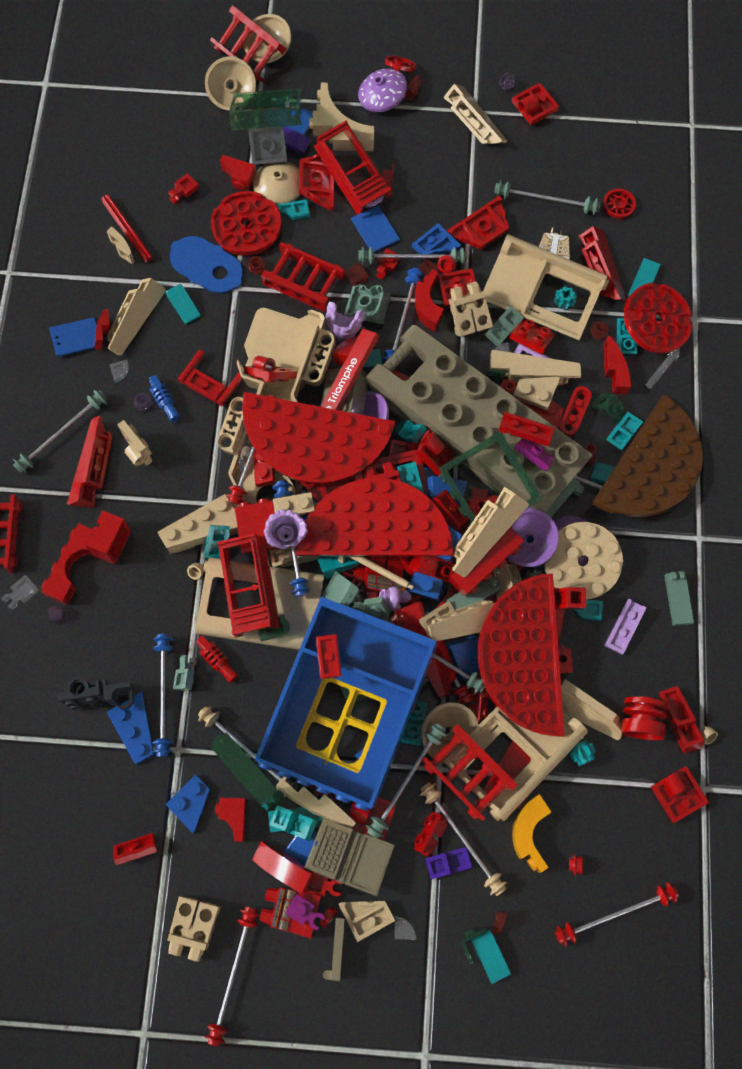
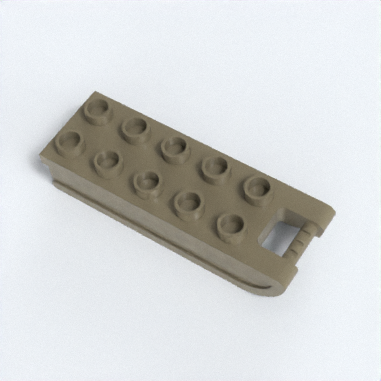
M412 325L400 338L402 345L383 365L376 364L365 376V380L372 392L380 394L386 400L389 411L401 421L410 420L414 425L423 424L427 428L426 431L431 429L455 455L454 461L499 495L505 487L529 503L526 509H536L546 513L593 454L421 328ZM411 352L424 361V363L408 380L403 381L392 372ZM504 412L555 428L549 447L533 442L540 445L545 452L555 458V461L546 471L514 449L522 438L498 432Z

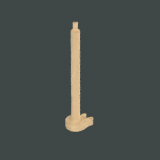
M338 556V561L341 563L344 562L345 558L350 557L405 588L412 590L414 588L407 580L363 556Z

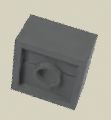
M283 123L248 127L253 164L287 161Z

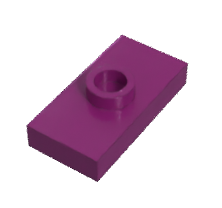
M522 438L514 447L516 451L544 471L555 461L554 457L532 441Z

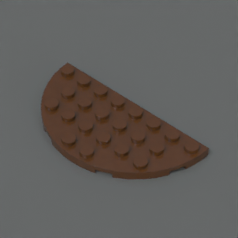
M662 395L593 500L592 505L609 513L625 514L627 517H649L666 512L681 503L694 488L702 469L703 452L701 441L691 419L668 396Z

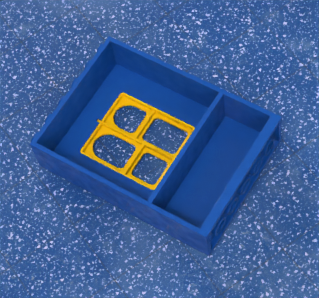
M321 596L255 757V761L260 762L259 767L269 771L279 770L278 775L288 779L296 777L298 778L297 782L305 786H312L313 784L317 786L316 790L328 795L332 792L337 794L336 799L346 803L350 802V800L356 802L355 807L367 811L375 808L437 649V641ZM337 634L342 677L321 679L316 637ZM328 682H333L350 690L338 721L321 716L316 711ZM359 694L378 700L381 703L373 724L351 716V711ZM312 722L327 726L334 731L330 744L324 750L315 751L307 744L306 736ZM347 725L362 729L369 734L361 757L358 761L351 764L344 763L337 755V747Z

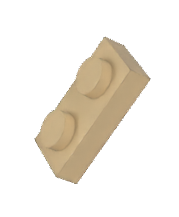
M311 493L273 499L275 513L281 509L292 510L299 515L310 514L314 511Z

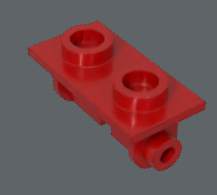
M471 687L470 693L475 694V689ZM485 688L482 692L477 691L472 696V701H476V704H469V709L480 723L489 715L488 699H490V696Z
M431 812L425 819L422 832L415 839L413 850L420 852L428 858L430 854L433 855L439 843L433 837L434 835L442 837L448 825L446 824L447 819L440 814Z

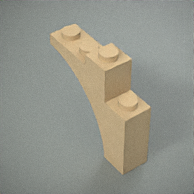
M321 83V90H317V100L320 101V104H317V111H313V118H310L309 122L310 129H313V136H320L347 120L365 151H374V126L357 123L343 115L330 98L328 83ZM344 131L329 139V143H333L334 151H356Z

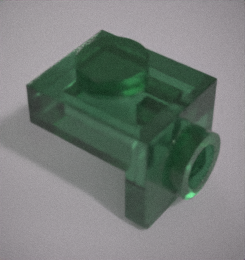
M285 615L279 616L281 628L270 629L267 627L258 630L260 641L284 638L288 634L290 626L288 620L285 619Z

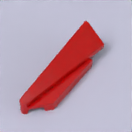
M592 226L579 235L585 245L582 252L589 268L607 275L606 279L609 280L606 289H601L600 295L625 302L627 298L604 231Z
M101 416L93 418L90 422L67 505L93 508L95 506L96 489L102 488L112 435L109 431L105 430Z
M421 601L393 613L400 627L428 637L419 622V619L425 616ZM437 641L438 646L435 654L453 665L444 641ZM433 657L427 677L438 697L443 698L453 694L454 691L451 684L456 680L457 673Z

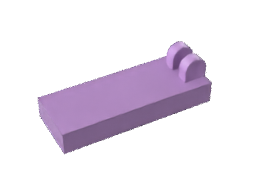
M628 598L604 646L623 655L647 607L641 606Z

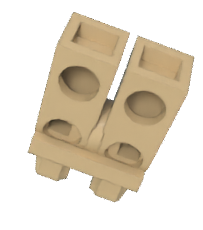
M478 282L468 283V294L464 295L462 287L451 288L449 303L455 324V334L460 337L474 333L475 330L481 331L493 327L485 293L480 290Z
M179 896L167 940L170 941L169 954L181 956L183 946H189L191 949L188 959L199 962L204 951L208 949L221 906L204 901L200 902L201 900L186 896Z

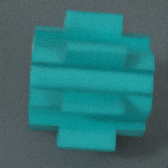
M563 287V289L556 291L554 303L559 306V309L568 310L569 307L575 306L577 294L572 291L573 288Z
M587 740L576 744L571 750L572 753L569 754L573 763L577 762L579 766L596 758L594 755L596 750L592 743L588 744Z

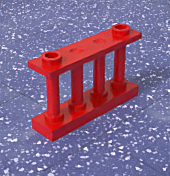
M232 5L229 12L234 15V20L219 42L214 38H211L210 41L215 44L214 48L220 53L224 51L230 57H236L249 35L253 34V32L257 33V39L243 61L249 64L261 44L265 43V41L269 43L267 46L268 50L256 68L252 70L256 82L260 80L264 83L265 79L259 74L274 52L276 53L278 50L284 54L287 48ZM243 22L245 30L232 50L229 51L224 46L237 26Z
M281 242L279 246L282 257L273 272L263 271L261 275L262 284L326 312L329 304L328 297L326 296L336 279L344 281V269L337 264L333 265L296 249L291 244ZM289 258L297 261L298 263L288 279L279 276ZM304 265L313 268L304 286L294 283ZM320 272L329 275L320 293L310 290Z
M11 494L10 503H0V510H9L8 521H0V528H8L7 539H0V547H6L5 557H0V565H4V568L9 573H13L14 567L17 565V557L15 555L19 512L22 511V502L15 494Z
M457 724L451 730L454 733L452 735L453 738L431 761L426 757L422 759L425 762L423 767L431 775L435 772L470 808L467 812L475 820L480 818L483 821L485 817L481 812L503 789L509 788L512 791L518 784ZM464 743L469 748L467 754L444 776L436 766L458 744ZM479 758L484 763L481 766L482 769L458 791L450 782L473 759ZM494 773L499 778L496 781L497 784L474 807L466 799L467 795L488 774Z

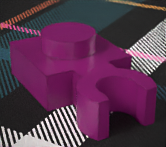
M296 894L285 914L302 925L308 920L314 930L319 929L314 924V919L316 917L325 919L322 913H313L312 910L315 906L298 894Z

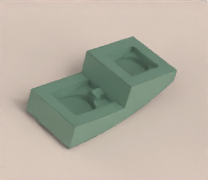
M510 306L493 324V327L485 333V336L498 347L524 317Z

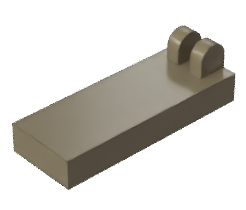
M336 918L332 970L324 971L323 977L326 980L340 981L345 918Z

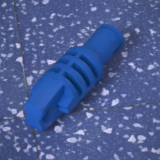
M156 375L150 377L149 380L152 386L150 391L160 409L165 410L170 422L178 421L181 415L175 408V400L165 383H161Z

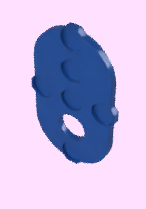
M197 236L184 237L172 243L170 251L171 264L178 273L188 278L192 284H198L206 290L217 294L227 293L241 286L243 275L241 264L235 257L223 251L221 246L213 245ZM216 268H225L228 271L227 276L223 279H216L213 276Z

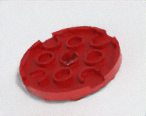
M252 191L233 193L221 200L222 203L214 209L211 217V228L214 238L222 248L230 253L237 255L261 253L271 247L280 234V212L271 199L268 200L260 193ZM244 221L251 222L248 227L242 225Z
M648 283L637 288L628 297L624 306V322L630 336L642 348L654 353H669L681 347L691 334L693 325H691L690 316H692L690 307L683 296L672 287L665 284ZM655 314L661 317V322L655 321Z

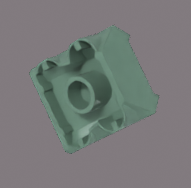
M364 285L353 286L344 315L355 317L357 311L362 310L366 312L364 321L384 324L387 309L391 302L390 293L384 292L383 288L378 285L373 286L371 289H367Z
M336 571L322 597L352 608L354 603L361 602L360 591L353 583Z

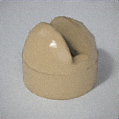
M193 563L188 567L187 573L190 578L197 580L204 574V567L200 563Z
M705 726V730H700L704 743L708 745L715 741L718 733L713 728Z

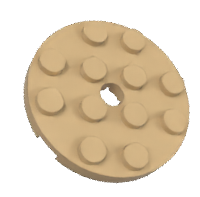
M575 522L559 529L557 549L553 556L544 563L546 574L553 573L554 587L586 588V600L599 597L608 592L617 582L623 566L622 550L613 534L604 527L590 522ZM582 555L587 556L589 559L585 566L578 564V558Z

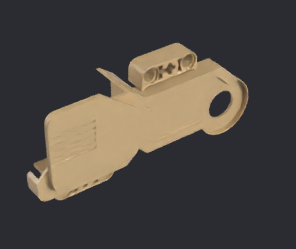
M267 308L258 309L244 344L248 356L246 366H252L254 358L258 355L269 357L275 360L276 366L297 371V378L289 379V382H281L278 379L274 383L264 382L263 378L254 379L251 378V375L244 374V367L237 360L241 378L248 387L257 389L256 394L273 395L278 399L297 402L299 391L305 387V384L315 387L321 385L332 358V351L336 346L334 335L330 331L325 330L326 320L322 313L309 310L307 311V316L298 319ZM325 338L331 339V343L328 345L322 344V341ZM321 349H322V350H323L324 360L321 359L320 362H318L317 358H321V356H322V351H321ZM312 373H319V377L316 380L310 379ZM236 397L231 401L217 439L218 446L224 452L234 455L228 474L233 485L237 486L252 449L243 421V412L236 411L237 405L243 404L242 397ZM236 422L238 424L237 427L233 426L232 428L230 425ZM226 439L232 440L229 447L223 446ZM252 458L242 485L247 495H243L242 499L244 502L256 504L258 491L262 487L255 485L254 462ZM275 470V481L285 480L287 483H291L292 486L288 490L292 491L293 495H297L293 482Z

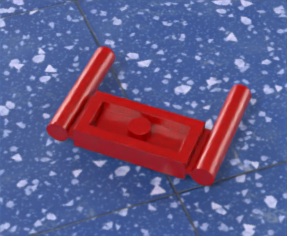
M199 350L177 380L223 407L242 381L240 372H238L226 388L225 385L194 369L205 355L203 350Z

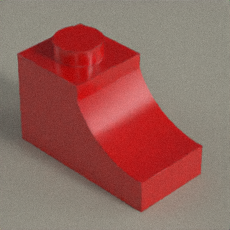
M222 155L220 159L222 171L231 176L233 187L238 190L250 191L256 174L255 164Z
M220 798V803H216V816H219V820L226 821L230 825L235 842H245L247 800L245 798Z

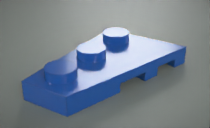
M143 691L134 696V703L129 709L123 710L116 706L107 712L135 765L154 755L152 753L154 749ZM129 699L121 703L120 705H126L129 702Z

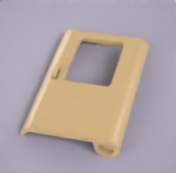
M507 234L483 291L486 302L505 310L512 306L524 318L579 341L601 289H606L609 280L606 279L607 275ZM546 274H550L590 292V297L578 322L534 304V298Z
M210 557L208 561H205L203 572H206L196 623V634L299 650L320 600L325 575L299 571L300 578L309 580L306 587L310 588L311 591L307 592L308 595L296 597V594H291L295 590L294 586H290V583L296 579L295 570L270 567L281 628L270 629L267 627L243 633L242 637L234 638L231 631L230 618L210 616L207 613L213 579L216 577L224 578L221 559ZM231 561L234 580L258 584L255 564Z
M496 707L469 735L485 750L500 733H505L531 758V762L514 779L518 785L512 791L509 788L503 790L487 806L490 809V815L495 820L499 821L501 819L505 821L588 733V730L580 721L575 718L571 719L563 711L565 737L541 735L520 727ZM464 743L459 745L444 760L446 766L451 770L467 754L469 748ZM474 759L457 775L465 785L472 779L467 775L466 768ZM479 785L472 790L480 800L487 794Z

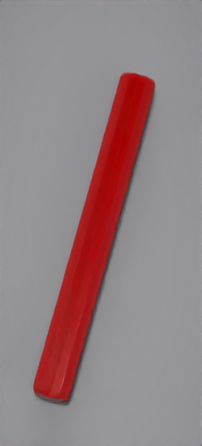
M108 194L103 196V204L141 258L146 263L153 259L152 254L111 196Z

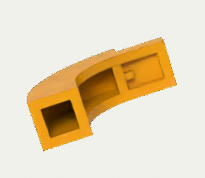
M540 794L521 808L515 818L512 831L513 845L519 859L528 856L527 862L533 871L537 870L538 873L546 870L548 866L534 846L533 830L542 818L551 813Z

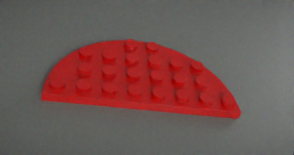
M244 392L243 421L248 437L257 453L269 466L282 475L305 483L326 484L345 480L362 472L384 450L395 425V421L248 392Z
M387 478L356 480L335 489L325 496L314 507V511L308 515L305 521L308 532L296 548L297 556H453L452 537L438 507L418 489L406 483Z
M553 573L523 580L509 588L496 600L481 627L478 641V665L481 679L491 700L512 722L541 735L565 737Z

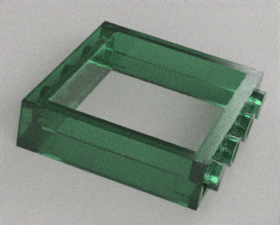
M302 89L234 93L229 110L231 130L301 125L303 112ZM293 93H297V98H294ZM237 97H242L243 102H239ZM291 110H296L295 115H291Z
M501 431L439 468L442 472L439 474V477L444 485L446 483L449 484L451 490L448 492L454 501L458 500L460 502V512L464 518L468 516L471 522L476 517L448 471L496 442L531 497L526 501L529 503L526 510L542 501L541 496Z
M227 732L217 735V738L212 741L213 744L210 748L259 804L267 811H270L284 797Z

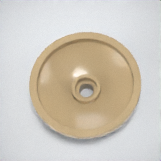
M265 14L252 20L287 48L284 54L287 52L291 43V30L283 18L274 14ZM255 32L250 34L243 44L246 53H248L257 39V33ZM267 41L261 44L252 60L260 62L268 50L267 46L269 43ZM277 50L267 63L280 59L284 54Z
M223 57L216 60L209 67L205 77V88L210 100L216 106L224 110L235 111L242 109L252 100L255 94L256 80L252 69L243 60L236 57ZM230 83L234 84L233 89L228 88Z
M289 162L266 163L256 171L253 178V190L262 194L268 200L271 199L275 205L294 202L301 195L299 193V169Z
M455 702L442 703L433 708L425 717L421 728V741L425 748L429 742L425 732L431 731L430 724L434 726L437 723L443 728L447 727L448 731L445 733L447 736H442L440 739L442 744L436 745L432 743L427 751L428 755L434 758L453 738L452 735L454 733L451 730L457 724L470 735L479 725L477 718L469 708ZM458 744L440 763H444V760H445L460 744Z

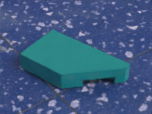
M307 200L276 204L279 212L292 220L310 218Z
M587 599L586 608L573 610L581 619L601 622L603 601Z

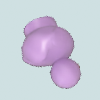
M390 587L387 590L382 589L379 597L384 598L391 612L401 609L400 602L406 604L411 600V594L405 588L399 591L397 587Z

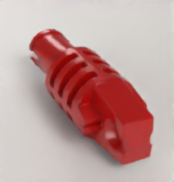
M203 635L196 640L197 645L201 648L199 653L215 671H220L229 684L239 677V674L228 664V658L213 641L209 643Z

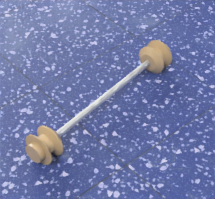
M205 706L199 712L198 716L200 718L198 721L204 720L206 728L215 724L255 759L256 755L217 721L219 719V711L214 713L212 712L213 706ZM267 770L279 781L284 779L294 790L298 789L297 781L293 782L290 778H282L275 771Z
M430 782L420 789L422 793L419 796L424 795L427 798L425 804L435 802L488 876L484 887L490 886L492 889L490 895L495 893L498 896L507 889L504 886L507 881L502 882L500 880L501 873L491 875L437 800L441 796L442 791L435 790L436 783L433 785Z

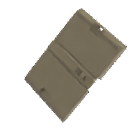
M323 818L305 869L377 896L395 845L366 834L363 835L353 831L351 828Z

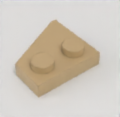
M560 377L519 379L513 397L522 402L548 410Z
M385 901L339 903L357 942L395 921Z

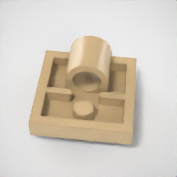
M124 420L117 424L125 440L129 443V446L125 449V454L133 464L139 466L145 463L147 466L153 461L150 457L152 452L149 450L145 440L137 435L133 425H127Z

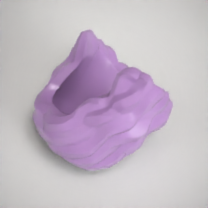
M329 302L325 317L327 331L334 335L337 343H342L354 337L361 329L366 312L359 310L355 317L343 316L336 312V304Z
M285 509L271 514L266 521V528L264 530L268 544L279 549L297 546L308 532L307 525L297 512Z

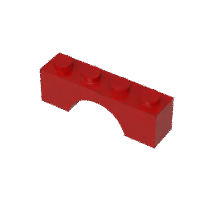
M79 523L76 528H73L70 533V540L67 545L63 546L58 562L56 561L52 566L50 577L42 585L41 592L44 595L68 605L76 590V587L70 580V569L79 557L92 554L85 544L91 534L95 535L93 529Z

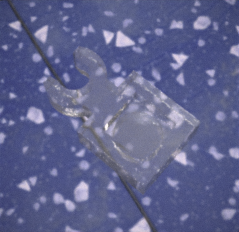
M24 575L10 587L13 592L5 594L1 599L4 602L12 599V603L8 605V608L12 610L17 607L19 600L25 603L39 589Z

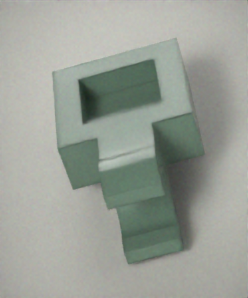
M188 655L180 657V669L175 672L173 690L185 691L192 689L194 681V670L192 668L197 663L195 657L189 658V663L187 661Z

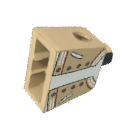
M558 227L552 228L551 233H544L539 247L570 260L569 237L561 235L562 230Z

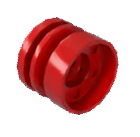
M644 696L625 698L624 704L627 707L623 709V712L632 716V718L622 720L621 733L628 737L643 740H664L666 725L657 720L667 718V714L663 711L668 710V704L664 701Z

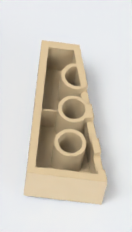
M225 494L158 531L170 555L195 548V546L200 544H206L210 525L230 526L229 537L238 533L235 509Z

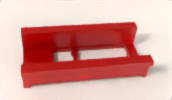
M347 120L317 137V144L314 145L315 150L357 215L364 212V206L385 195L386 198H389L393 195L390 187L382 178ZM343 131L363 161L362 164L347 173H344L325 143ZM361 167H367L372 177L353 187L347 176Z
M252 533L217 542L230 613L231 631L234 638L242 637L243 633L267 627L270 629L281 628L265 536H258ZM251 543L258 585L253 584L251 587L235 590L228 548ZM259 588L261 604L238 609L236 593L249 590L255 591Z

